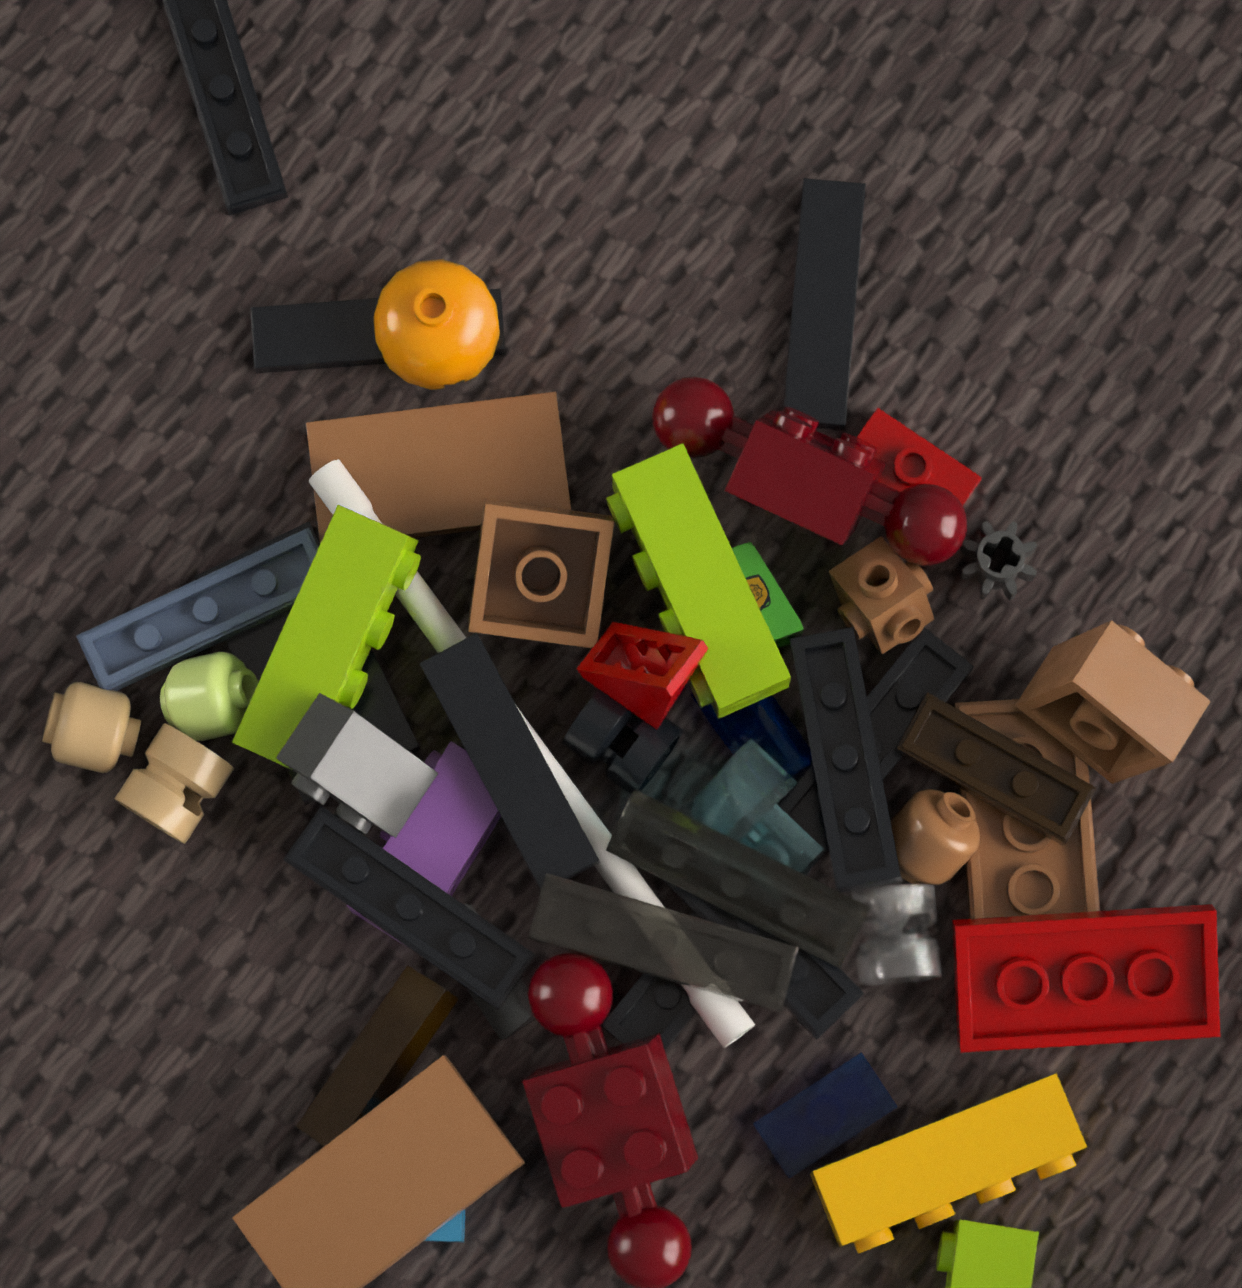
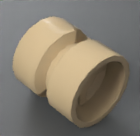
M164 723L145 751L149 762L146 769H133L114 799L159 830L185 844L204 816L200 805L203 798H215L234 770V767L199 742Z

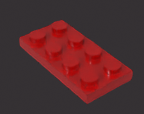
M1212 904L952 920L957 1040L960 1053L1221 1037L1217 910Z

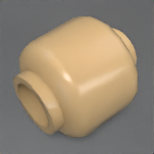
M74 682L66 689L65 694L54 693L42 742L51 744L52 756L59 763L99 773H107L115 767L120 755L133 756L141 720L130 717L131 704L126 694L115 690H105L99 686L83 682Z

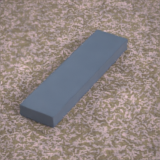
M309 527L77 635L76 637L99 687L105 690L118 691L291 610L318 550Z

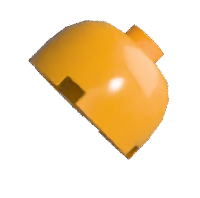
M443 259L418 261L398 271L382 289L373 316L376 344L388 368L407 383L430 390L444 389V385L456 384L462 380L467 382L476 377L493 358L500 336L497 304L486 284L464 265Z

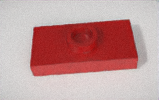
M878 407L857 436L877 448L874 457L886 463L878 482L901 492L917 484H935L952 492L961 502L962 506H964L981 482V476Z

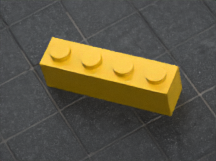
M1056 1073L814 1170L810 1173V1176L839 1247L853 1242L859 1254L894 1240L890 1227L914 1217L918 1229L954 1216L955 1213L951 1202L975 1193L978 1203L981 1205L1015 1191L1012 1177L1035 1169L1039 1179L1043 1180L1076 1166L1072 1153L1087 1148V1145Z

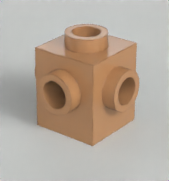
M882 536L829 570L842 605L837 608L842 621L847 628H854L857 640L867 636L881 654H884L899 643H906L914 639L923 630L924 626L935 620L927 598V594L933 591V587L925 572L919 565L909 562L904 563Z

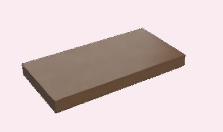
M556 392L306 423L312 475L329 462L339 459L370 500L373 511L382 524L413 538L481 530L485 498L571 510ZM314 490L319 541L321 544L333 515Z
M1019 699L960 702L954 704V708L1090 784L1088 764L1017 708L1015 705ZM959 788L960 796L966 799L974 809L975 821L980 834V843L976 852L965 863L969 919L1100 911L1091 799L1069 840L1062 846Z
M443 1055L233 1216L232 1219L282 1288H363L525 1162L449 1059Z

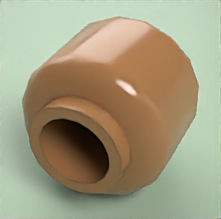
M933 789L921 790L913 794L890 820L901 877L913 884L940 885L947 882L972 857L980 843L979 828L975 821L974 809L966 799L953 792L944 793Z

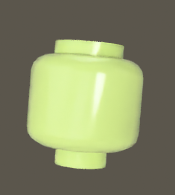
M215 652L185 659L172 667L166 682H164L161 688L160 705L164 718L170 726L196 741H205L236 734L258 685V680L255 674L247 669L245 664L232 653Z

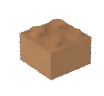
M485 498L469 610L468 632L593 648L598 641L614 527L613 518L610 515Z
M1111 620L1053 646L1015 706L1111 784L1172 763L1211 701L1194 688V682L1189 675L1177 667L1166 665L1146 649L1144 640L1135 631L1126 626L1118 625Z

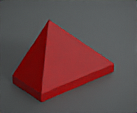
M612 622L577 667V671L582 678L658 730L709 648L702 639Z

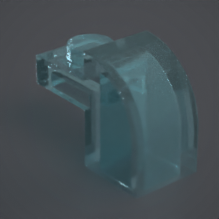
M750 739L727 761L697 795L692 806V820L699 840L718 864L731 854L778 898L819 855L823 848L778 806L798 782L756 742Z

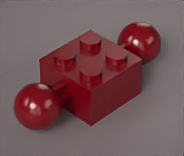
M695 376L684 377L670 383L659 394L655 402L652 415L653 427L659 441L668 450L683 443L690 458L705 457L717 450L737 458V464L724 491L840 545H843L856 531L862 517L884 526L887 540L894 552L905 561L915 565L931 566L948 560L959 550L965 539L967 531L966 513L961 502L952 492L935 484H917L900 492L878 482L886 463L874 457L877 451L874 445L847 433H842L840 439H833L816 431L819 421L806 413L785 406L782 412L770 411L752 424L734 415L730 398L718 384L709 379Z
M571 952L558 954L547 959L535 971L529 985L528 998L531 1011L539 1024L549 1032L563 1036L570 1060L537 1069L524 1079L522 1083L561 1208L612 1194L619 1218L614 1223L608 1236L607 1253L614 1272L621 1280L634 1288H664L674 1283L686 1270L691 1257L692 1245L690 1234L684 1222L674 1212L656 1205L650 1183L688 1172L697 1161L698 1155L661 1036L658 1033L607 1048L600 1025L610 1011L613 992L606 971L598 962L586 955Z

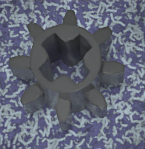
M985 521L980 527V537L982 539L980 544L972 540H964L960 548L964 555L973 558L972 564L962 569L960 578L961 580H969L975 577L982 585L979 596L982 600L989 595L991 589H1003L1004 595L1009 600H1013L1017 594L1015 579L1018 577L1024 581H1033L1037 571L1032 566L1024 564L1025 558L1035 551L1037 544L1036 542H1026L1023 544L1015 536L1017 523L1014 521L1008 526L1006 531L995 532L991 524ZM997 548L1003 549L1008 553L1006 557L1008 565H1005L1000 573L989 569L991 563L989 556H992Z

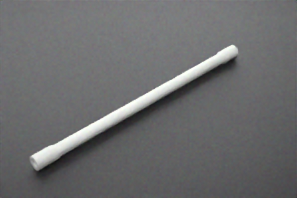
M339 459L324 465L309 479L310 485L332 515H334L337 506L340 505L382 524L374 513L370 500ZM418 571L407 590L397 589L396 597L438 653L466 639V636ZM519 710L600 860V863L594 867L688 993L690 1003L722 1047L729 1046L755 1026L754 1022L723 980L713 974Z

